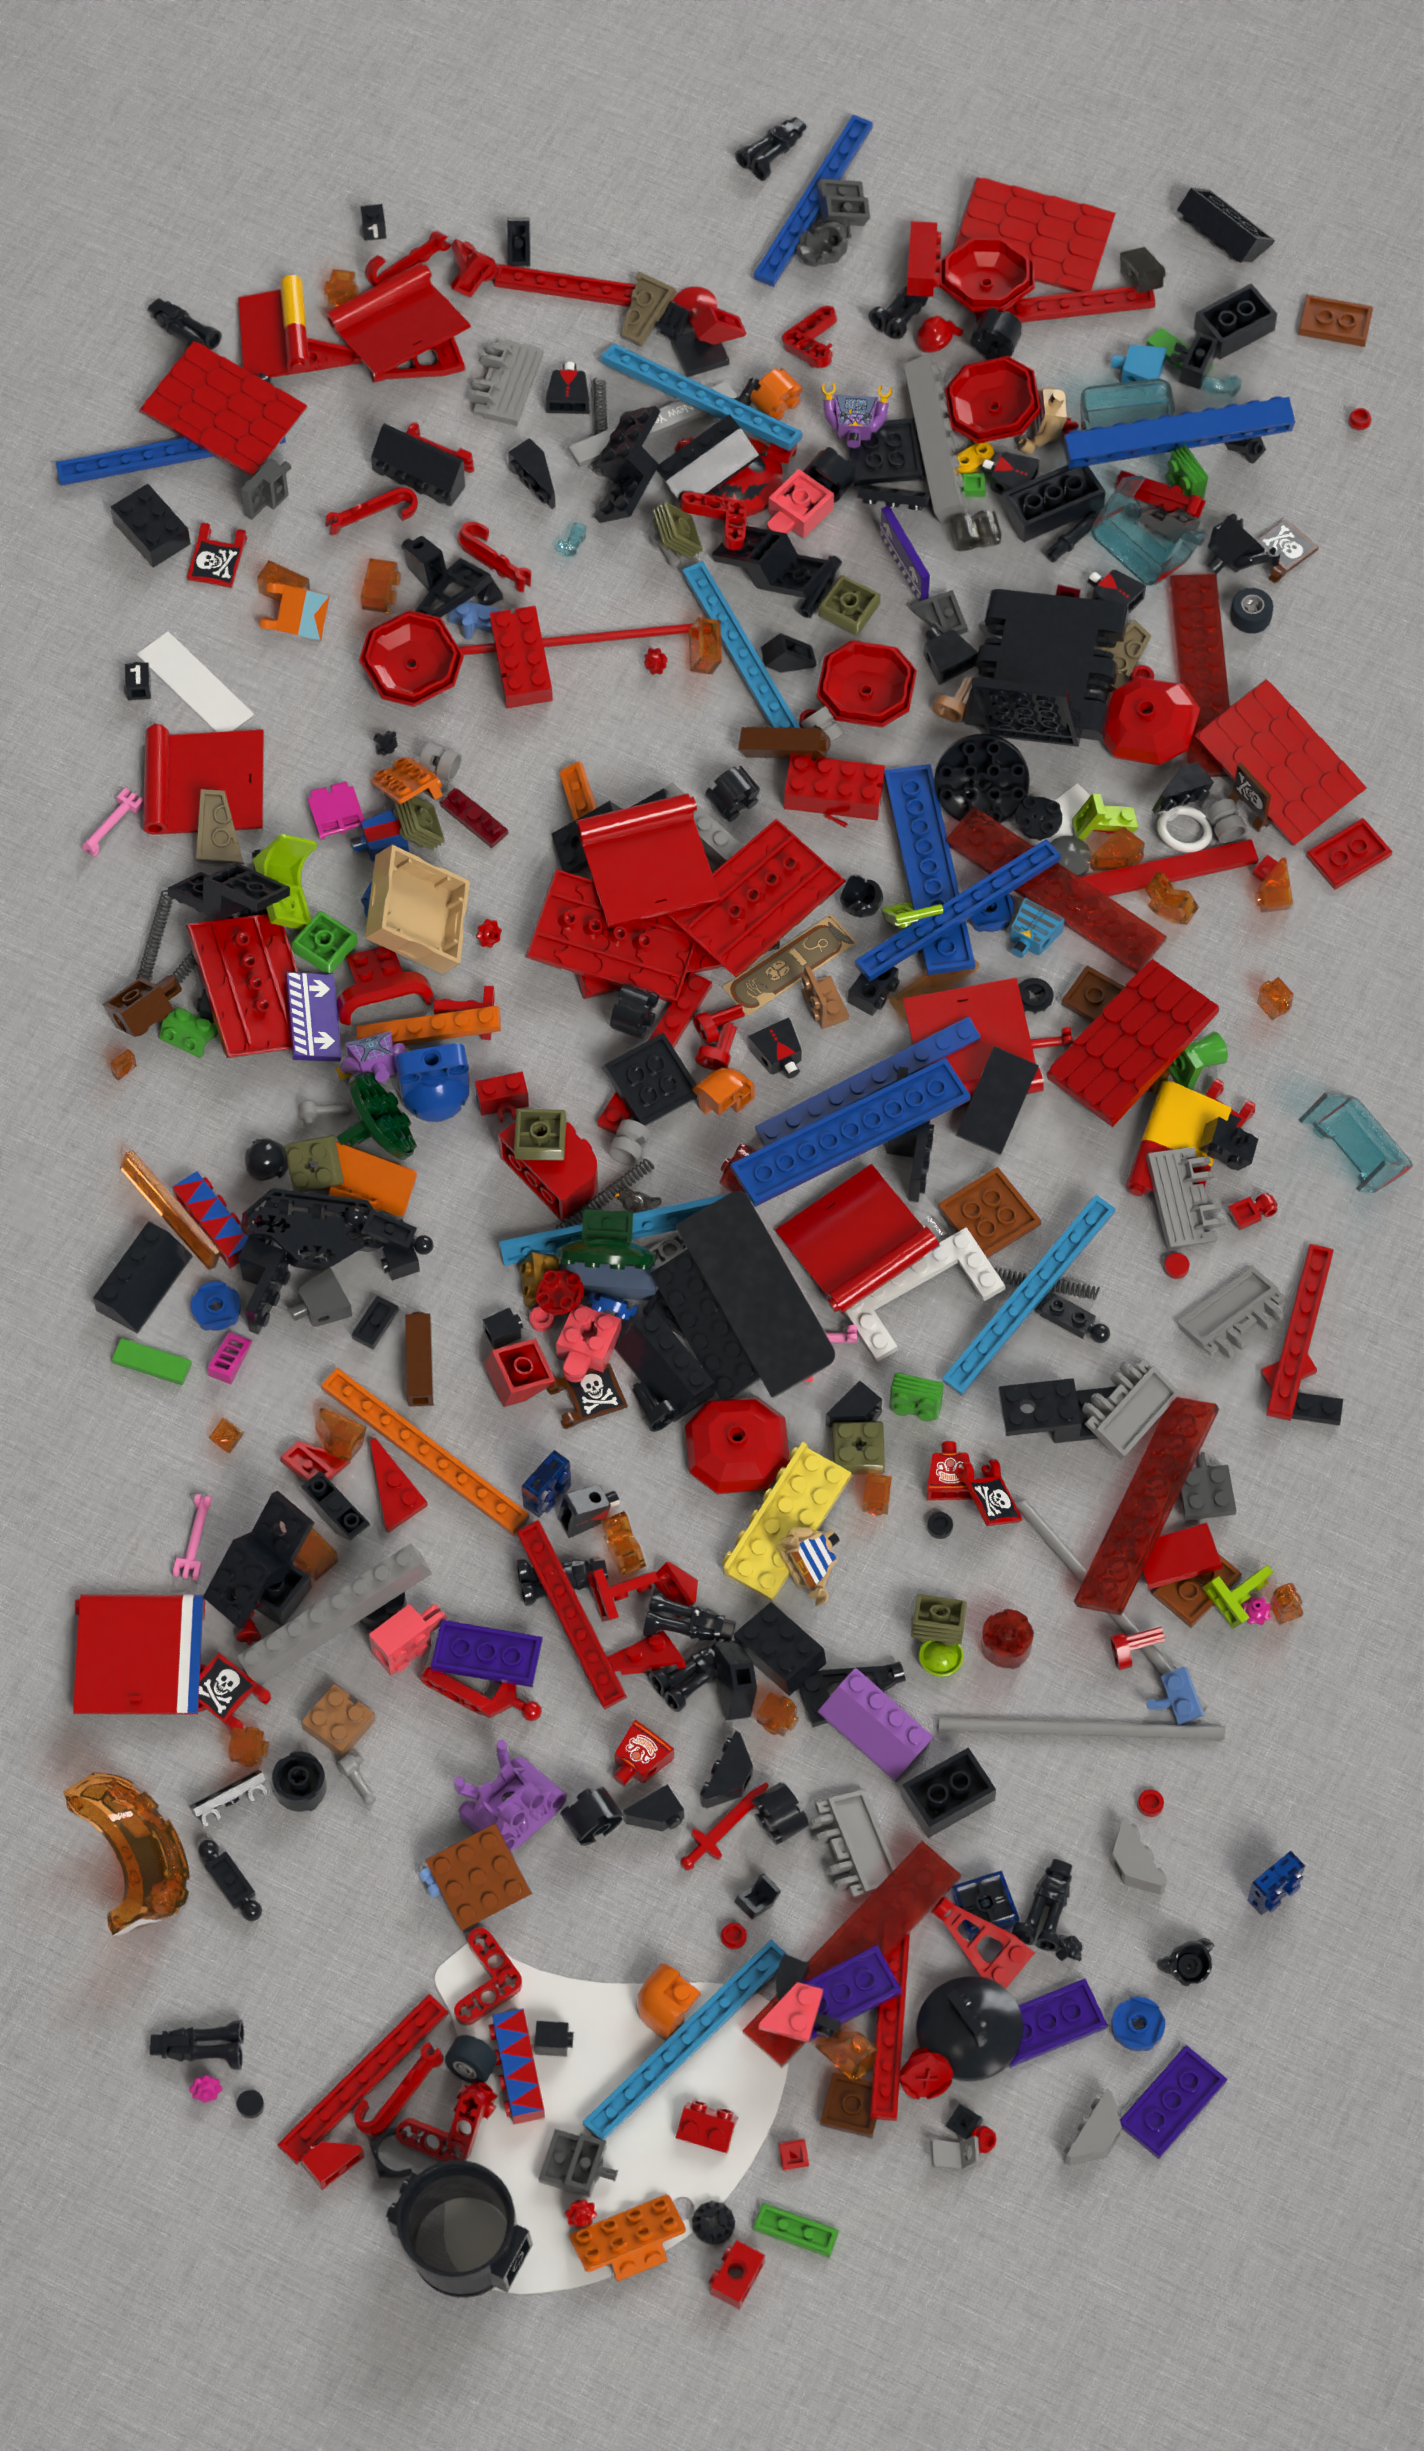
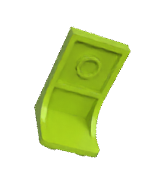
M281 834L253 859L256 872L290 887V896L266 907L270 923L303 930L312 920L301 884V872L307 857L317 849L315 841Z

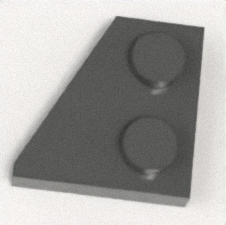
M953 590L911 604L912 612L930 627H936L941 634L949 630H955L959 635L968 632L967 624Z

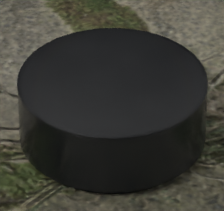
M943 1512L931 1515L927 1526L929 1534L936 1539L947 1538L953 1530L952 1518Z
M255 2090L242 2092L237 2099L239 2113L248 2119L258 2117L264 2109L262 2095Z

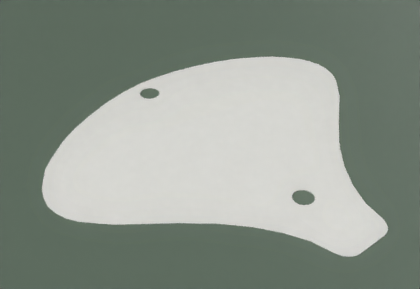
M476 1939L475 1945L481 1944L486 1953L488 1948L485 1945V1940ZM467 1943L441 1964L435 1973L436 1987L450 2010L457 2036L469 2035L476 2037L489 2045L493 2050L498 2049L497 2040L491 2041L488 2026L493 2024L492 2015L504 2013L511 2008L524 2009L545 2112V2118L513 2125L512 2116L507 2117L504 2101L508 2100L507 2090L501 2091L498 2075H503L502 2065L495 2066L485 2083L492 2088V2092L498 2095L493 2103L496 2109L488 2120L485 2118L481 2120L471 2155L466 2161L488 2168L503 2181L513 2200L517 2225L529 2230L533 2246L508 2293L537 2294L567 2290L614 2276L611 2264L592 2272L584 2270L569 2236L571 2233L585 2227L576 2228L574 2225H568V2218L565 2215V2211L570 2209L569 2205L576 2200L585 2199L588 2203L593 2202L595 2204L594 2210L597 2212V2217L592 2219V2224H595L663 2195H669L672 2201L678 2197L690 2199L694 2204V2212L701 2204L712 2200L723 2203L752 2164L769 2133L777 2114L787 2076V2037L759 2029V2023L775 2007L767 1998L757 1992L605 2140L607 2148L603 2157V2166L618 2170V2175L615 2182L599 2177L594 2185L591 2197H586L540 2183L538 2179L555 2129L578 2136L585 2134L595 2137L583 2126L582 2122L665 2042L663 2038L648 2028L640 2019L637 2009V1996L643 1984L601 1983L567 1978L538 1970L507 1955L522 1977L521 1991L474 2024L464 2026L457 2022L455 2018L454 2008L456 2003L491 1980L489 1974L471 1951L469 1943ZM492 1956L488 1960V1965L493 1968H498L503 1963L500 1956ZM509 1977L505 1979V1986H515L516 1979L511 1980ZM688 1982L701 1992V1996L684 2015V2023L724 1984ZM496 1984L495 1986L499 1989L500 1995H504L502 1988H499V1985ZM486 1991L481 1995V2000L484 2003H492L496 1999V1995L492 1991ZM474 1999V2007L478 2006V2010L480 2011L482 2008L479 2007L477 2000ZM463 2007L461 2016L467 2015L470 2017L471 2010L474 2007L468 2010ZM536 2021L569 2023V2032H574L573 2048H568L567 2057L535 2055ZM462 2080V2088L464 2085L469 2087L471 2083ZM693 2100L701 2101L708 2105L707 2108L718 2110V2108L728 2109L733 2112L734 2116L739 2117L728 2153L676 2139L682 2111L687 2102L692 2103ZM462 2120L459 2122V2129L461 2132L469 2134L471 2132V2125L467 2121ZM456 2146L454 2150L456 2151V2157H459L462 2154L459 2152L460 2147ZM456 2198L445 2202L444 2240L447 2253L453 2265L459 2272L470 2271L484 2265L500 2249L506 2235L507 2220L498 2209L483 2200ZM693 2215L687 2220H682L686 2228L684 2234L662 2242L665 2251L693 2233ZM496 2287L492 2289V2290L504 2292V2291H502V2290H500V2289H498V2288H496Z

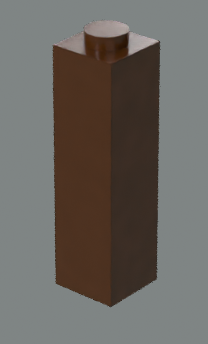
M742 727L739 751L746 758H790L791 754L812 756V759H817V757L826 758L827 751L830 750L831 741L822 728Z
M424 1312L405 1314L409 1407L434 1406L430 1313L425 1314Z

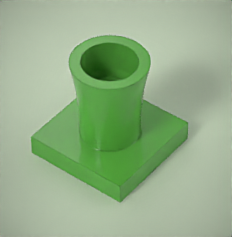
M1213 1031L1189 1044L1167 1069L1177 1084L1193 1090L1202 1068L1227 1062L1228 1050L1221 1035Z

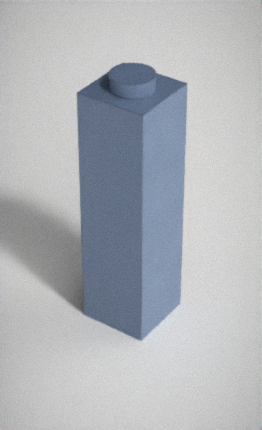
M579 1262L567 1264V1271L580 1276L584 1286V1296L589 1297L590 1291H595V1297H600L601 1293L621 1299L649 1301L655 1295L657 1285L650 1273L657 1268L635 1269V1266H625L624 1270L610 1269L608 1264H600V1268L585 1267V1263Z

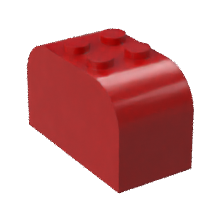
M515 1121L498 1134L500 1158L558 1219L564 1222V1219L571 1216V1213H575V1210H579V1207H583V1204H586L587 1201L590 1202V1199H594V1196L597 1195L598 1166L592 1147L586 1139H581L576 1134L575 1128L569 1122H566L564 1160L515 1159Z

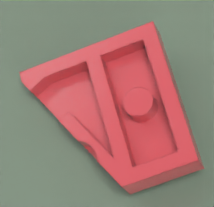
M797 1982L759 2023V2029L809 2043L823 1996V1989Z

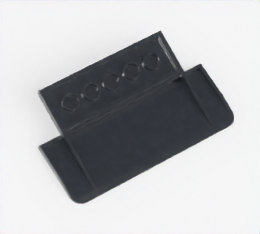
M739 1191L732 1192L675 1225L688 1249L650 1274L701 1366L714 1381L715 1391L720 1400L733 1398L759 1380H762L771 1398H775L833 1363L835 1350L745 1193Z

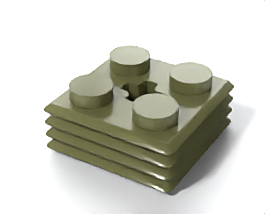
M665 501L663 504H660V507L657 506L656 509H653L655 517L653 523L659 530V542L663 548H670L678 556H685L689 559L699 554V551H703L691 515Z
M841 575L819 605L818 616L858 635L880 605L881 594Z
M416 796L402 804L394 801V815L400 821V834L406 841L411 840L416 842L419 847H426L433 851L438 845L441 846V843H445L434 805Z
M517 1109L514 1144L515 1159L564 1160L566 1111L556 1109Z
M334 1135L293 1142L284 1146L293 1191H310L337 1186L344 1182ZM310 1162H317L318 1166L315 1168L311 1167Z
M883 1422L833 1423V1459L835 1464L850 1471L852 1474H883L885 1472ZM857 1445L862 1447L861 1451H857Z
M922 1594L916 1595L911 1636L922 1642L930 1640L940 1641L948 1646L961 1644L967 1602Z

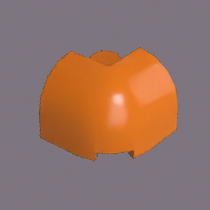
M720 1068L710 1073L694 1086L692 1090L699 1097V1109L705 1115L713 1110L719 1116L729 1107L737 1113L755 1098L754 1083L734 1068Z
M661 1963L644 1982L638 1993L637 2009L640 2019L648 2028L666 2041L684 2023V2015L701 1996V1992L680 1976V1972Z

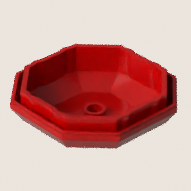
M973 237L940 260L939 288L972 313H982L990 308H997L996 312L1002 313L1035 289V262L1003 238Z
M1009 356L964 365L945 388L949 419L953 431L976 444L1022 435L1041 412L1034 370Z
M408 610L368 630L359 663L381 699L416 707L455 687L464 655L441 618ZM415 663L416 665L414 667H409L407 664Z
M851 640L824 656L816 698L824 707H827L835 721L883 728L910 711L917 670L898 647Z
M1136 677L1109 692L1106 705L1109 708V717L1103 743L1114 758L1160 766L1189 749L1199 717L1200 707L1184 684Z
M759 1397L707 1401L685 1425L689 1474L716 1494L768 1490L776 1481V1476L782 1467L786 1468L790 1462L785 1417ZM735 1436H740L742 1440L734 1441L733 1438Z

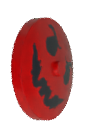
M748 438L760 458L708 495L741 501L747 506V516H752L769 507V497L783 484V470L781 462L767 459V451L769 449L767 445L758 440Z

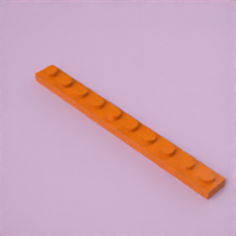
M336 1368L321 1384V1389L512 1536L529 1519L528 1512L339 1368Z

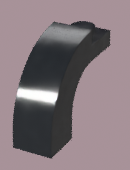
M787 1954L783 1955L776 1975L778 2002L797 1982L805 1983L810 1971L809 1963ZM817 2013L813 2029L817 2030L816 2033L824 2038L831 2039L833 2036L839 2039L843 2029L842 2022Z

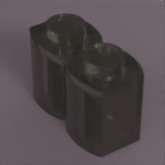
M981 510L974 515L958 514L950 519L949 529L956 551H967L977 547H990L1001 543L1002 533L995 511Z

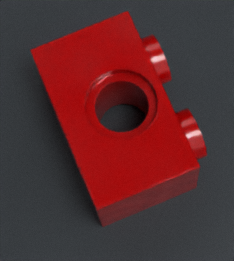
M736 2240L733 2247L728 2246L721 2259L724 2263L720 2271L714 2270L708 2284L711 2285L712 2296L740 2310L765 2264V2255ZM732 2269H739L743 2272V2275L740 2278L734 2279L728 2275V2272Z

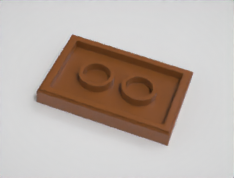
M1306 295L1298 335L1365 347L1373 306Z
M1219 1554L1222 1569L1158 1587L1153 1592V1597L1192 1628L1215 1605L1202 1587L1219 1576L1228 1589H1230L1242 1577V1573Z

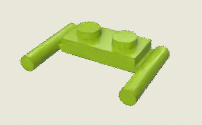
M907 902L881 909L885 920L894 926H898V928H906L912 922L919 921L922 918L943 914L941 904L914 910L912 903Z

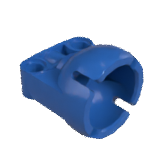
M456 1043L417 1049L401 1053L395 1057L399 1095L404 1107L413 1115L417 1112L419 1119L427 1122H441L454 1117L461 1110V1105H465L469 1097V1064L463 1044Z

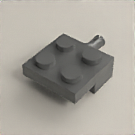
M819 180L818 191L822 224L838 222L844 226L846 238H850L852 236L851 225L864 226L870 219L868 198L864 197L862 181Z
M271 459L266 465H262L250 480L243 484L241 493L244 515L250 520L266 505L274 510L288 496L286 473L291 469V465L288 462L284 461L282 465H279Z
M1158 507L1142 512L1139 521L1145 524V528L1153 532H1161L1164 534L1165 539L1173 543L1190 540L1201 546L1205 540V537L1196 534L1201 520L1186 514L1183 510L1168 513Z
M1199 1452L1195 1453L1197 1467L1178 1470L1176 1478L1185 1520L1236 1515L1237 1510L1229 1466H1207L1205 1452H1201V1454Z
M555 2129L538 2180L543 2184L591 2197L594 2185L599 2177L615 2182L618 2170L603 2166V2157L607 2148L605 2140L585 2134L578 2136Z

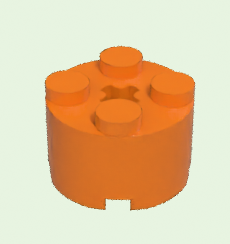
M782 367L780 370L775 368L760 380L759 384L761 387L758 391L754 389L750 396V401L764 414L780 421L784 416V411L788 408L791 410L796 408L801 402L799 395L802 392V386Z

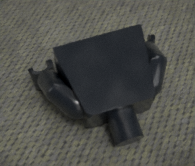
M1236 514L1228 515L1223 522L1215 525L1212 529L1208 548L1216 556L1207 566L1216 575L1225 565L1234 572H1238L1239 570L1266 562L1274 565L1280 560V554L1274 555L1276 548L1270 546L1266 553L1262 545L1243 529V518L1237 520Z

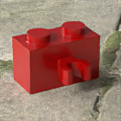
M523 1071L475 1081L476 1097L481 1116L498 1113V1120L500 1123H503V1115L505 1113H510L512 1119L516 1120V1109L529 1106L528 1090Z

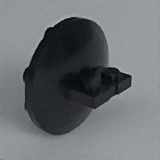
M973 734L957 740L944 751L936 766L934 784L941 806L951 817L966 825L993 826L1006 821L1016 813L1018 806L1027 797L1030 777L1026 760L1011 742L992 734ZM978 819L990 822L989 824H974Z
M960 1977L940 1985L926 1998L917 2018V2040L921 2049L926 2047L931 2053L940 2054L948 2059L953 2069L952 2079L979 2081L990 2078L1004 2070L1017 2055L1023 2039L1022 2015L1013 1996L1001 1985L981 1977Z

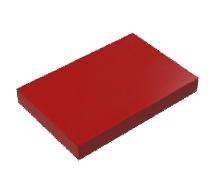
M1362 818L1306 853V857L1331 887L1336 890L1392 856L1393 851L1369 823Z
M1208 1523L1134 1544L1149 1590L1223 1568Z

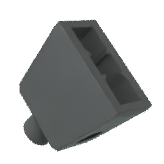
M327 1268L297 1289L300 1303L289 1307L294 1321L308 1316L314 1327L352 1316L351 1304L331 1268Z

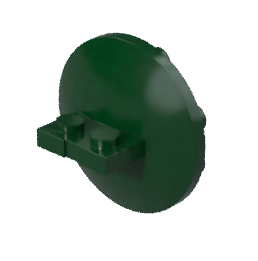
M359 1072L352 1076L349 1080L350 1094L360 1122L336 1137L340 1144L350 1143L353 1146L357 1143L361 1144L372 1137L380 1147L400 1160H405L412 1156L414 1149L417 1148V1144L409 1129L411 1121L397 1107L399 1103L396 1096L392 1092L387 1093L371 1072L369 1074Z
M597 1209L583 1210L582 1239L557 1247L555 1255L560 1259V1264H575V1261L585 1262V1267L600 1268L601 1263L610 1264V1269L624 1270L625 1265H635V1269H650V1265L654 1264L656 1259L654 1253L632 1243L634 1212H608Z

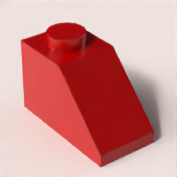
M711 305L691 321L697 339L712 345L741 338L747 334L739 316Z
M321 2142L317 2146L313 2144L308 2147L300 2159L303 2168L320 2189L323 2190L365 2156L360 2145Z

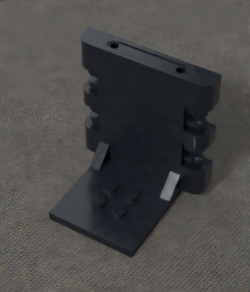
M1005 589L991 590L984 621L988 627L987 631L990 634L1002 636V639L987 638L985 644L979 646L976 658V667L979 669L978 674L994 679L973 677L964 716L965 725L984 727L986 734L1002 738L1079 747L1081 738L1104 741L1109 708L1104 703L1106 697L1102 694L1092 693L1090 689L1106 690L1108 684L1115 685L1118 666L1112 660L1114 654L1098 649L1099 647L1114 648L1117 641L1124 642L1129 617L1128 607L1122 603Z

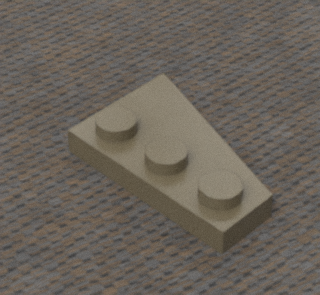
M638 271L636 277L637 284L632 292V302L630 309L627 310L621 336L623 339L642 347L677 291L674 287Z
M1136 620L1126 627L1124 642L1117 641L1114 648L1102 647L1100 649L1112 652L1114 654L1112 660L1118 666L1115 685L1108 684V688L1111 691L1127 682L1150 640L1151 634Z
M201 789L196 861L244 864L225 791Z

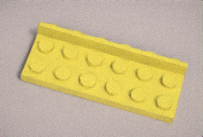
M802 1442L800 1447L796 1446L789 1456L791 1461L786 1468L782 1467L776 1476L777 1483L774 1488H769L762 1499L764 1503L760 1510H754L749 1519L751 1524L746 1531L742 1530L736 1539L737 1546L733 1552L729 1551L722 1562L725 1575L772 1602L790 1575L776 1546L782 1543L781 1539L786 1538L791 1528L809 1527L812 1530L818 1531L852 1477L850 1471L812 1451L805 1442Z

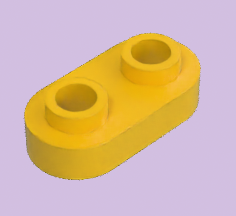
M986 442L974 444L957 454L961 466L958 468V474H973L982 469L986 459L993 460V447Z

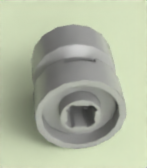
M826 706L801 722L804 728H822L829 736L831 742L844 734L838 723L832 722L833 716Z
M430 741L422 751L419 764L432 773H436L438 778L451 782L459 770L462 754L451 749L444 751L443 746Z
M1232 799L1220 800L1211 805L1206 811L1211 825L1215 826L1214 832L1222 844L1233 843L1247 833V827L1242 817L1239 816L1240 812Z
M622 1120L616 1132L617 1137L613 1139L608 1153L617 1162L634 1166L640 1159L643 1151L642 1148L646 1145L650 1131L646 1126L637 1121Z

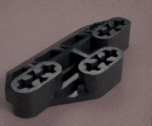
M273 1188L242 1213V1232L248 1237L275 1241L287 1253L286 1259L289 1261V1264L296 1268L325 1270L357 1251L372 1252L385 1245V1243L376 1239L374 1243V1238L363 1240V1238L368 1237L361 1233L364 1225L352 1226L345 1220V1212L351 1206L360 1207L364 1214L368 1216L371 1208H374L367 1200ZM266 1200L270 1204H275V1208L262 1207L260 1205ZM289 1204H292L293 1207L308 1208L307 1212L292 1211V1215H288ZM322 1208H325V1211L341 1213L340 1216L325 1215V1219H321ZM255 1224H258V1225L265 1224V1225L260 1226V1227L257 1228V1226H256ZM275 1224L278 1225V1227H270V1228H269V1226H272V1225H275ZM309 1254H311L310 1256H307V1257H305V1258L302 1259V1255H309ZM321 1254H323V1257H324V1258H322V1257H317V1258H315L316 1256H319V1255H321Z

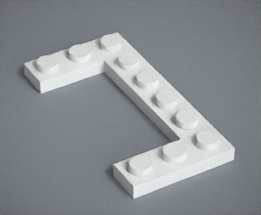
M967 1227L941 1241L939 1248L844 1312L851 1324L857 1326V1333L876 1362L898 1351V1346L874 1310L953 1265L960 1264L983 1301L1005 1290L1004 1283Z

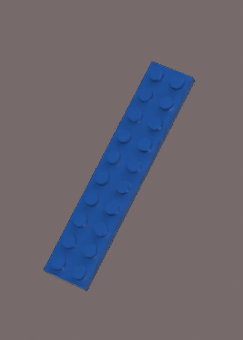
M931 764L885 770L884 779L912 907L914 910L939 904L943 905L960 893L940 803L935 791ZM966 921L922 948L927 975L975 969V960Z
M944 1058L732 1163L731 1170L754 1207L970 1101L971 1095L948 1060Z

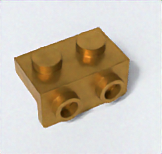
M531 1253L521 1262L522 1295L526 1307L531 1308L536 1303V1289L543 1279L544 1273L549 1270L560 1271L559 1260L556 1256Z

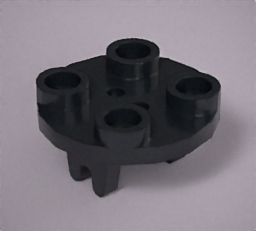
M1028 796L1024 798L1015 813V823L1018 830L1029 839H1037L1038 841L1052 837L1059 831L1062 825L1060 804L1045 797Z

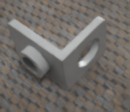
M972 2136L961 2143L932 2140V2166L963 2171L979 2163L978 2137ZM971 2145L972 2156L970 2159H968L967 2150Z

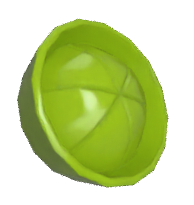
M930 1640L924 1642L919 1650V1660L922 1667L932 1676L947 1677L955 1673L962 1665L964 1658L963 1649L960 1644L948 1646L940 1641Z

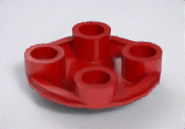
M702 287L685 288L677 293L673 300L693 312L688 323H691L709 305L717 308V300L714 294Z
M567 1270L546 1271L536 1289V1302L544 1312L552 1315H563L571 1312L580 1304L584 1296V1286L580 1276Z

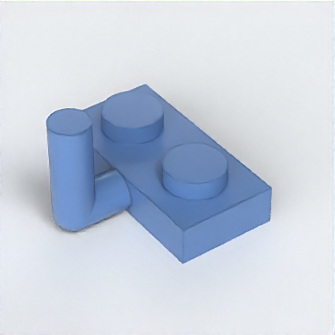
M466 601L450 612L449 623L462 625L463 637L470 639L474 629L491 632L490 613L498 612L500 609Z
M1182 1667L1162 1675L1161 1678L1168 1696L1160 1700L1150 1699L1147 1701V1708L1151 1710H1163L1172 1706L1179 1725L1205 1716L1187 1667Z

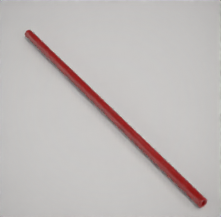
M700 622L542 638L544 647L704 632L711 631V623ZM494 643L459 647L463 655L495 652Z

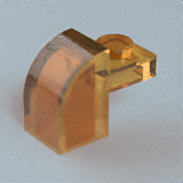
M1156 872L1145 889L1151 899L1148 904L1150 909L1158 916L1172 923L1188 925L1199 908L1191 893L1186 890L1174 889L1165 873Z
M625 1511L601 1520L607 1548L622 1576L646 1567L641 1547L633 1536Z

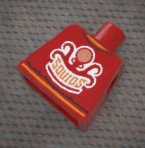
M945 1441L941 1444L942 1453L932 1454L927 1501L973 1500L965 1483L955 1475V1469L963 1468L964 1470L962 1464L964 1462L970 1463L969 1455L966 1452H957L956 1442Z
M635 1719L614 1754L615 1763L620 1768L615 1772L613 1778L622 1786H625L632 1777L641 1783H645L674 1759V1748Z

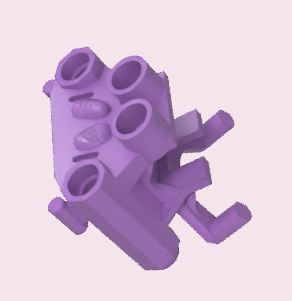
M499 1740L496 1752L500 1773L496 1780L491 1784L485 1782L481 1787H476L464 1783L462 1777H456L454 1780V1790L460 1795L478 1800L477 1804L474 1801H465L459 1808V1818L476 1833L496 1823L510 1851H513L555 1816L558 1810L562 1809L567 1800V1794L526 1758L516 1757L510 1762L507 1743L504 1740ZM513 1793L507 1800L502 1802L505 1795Z

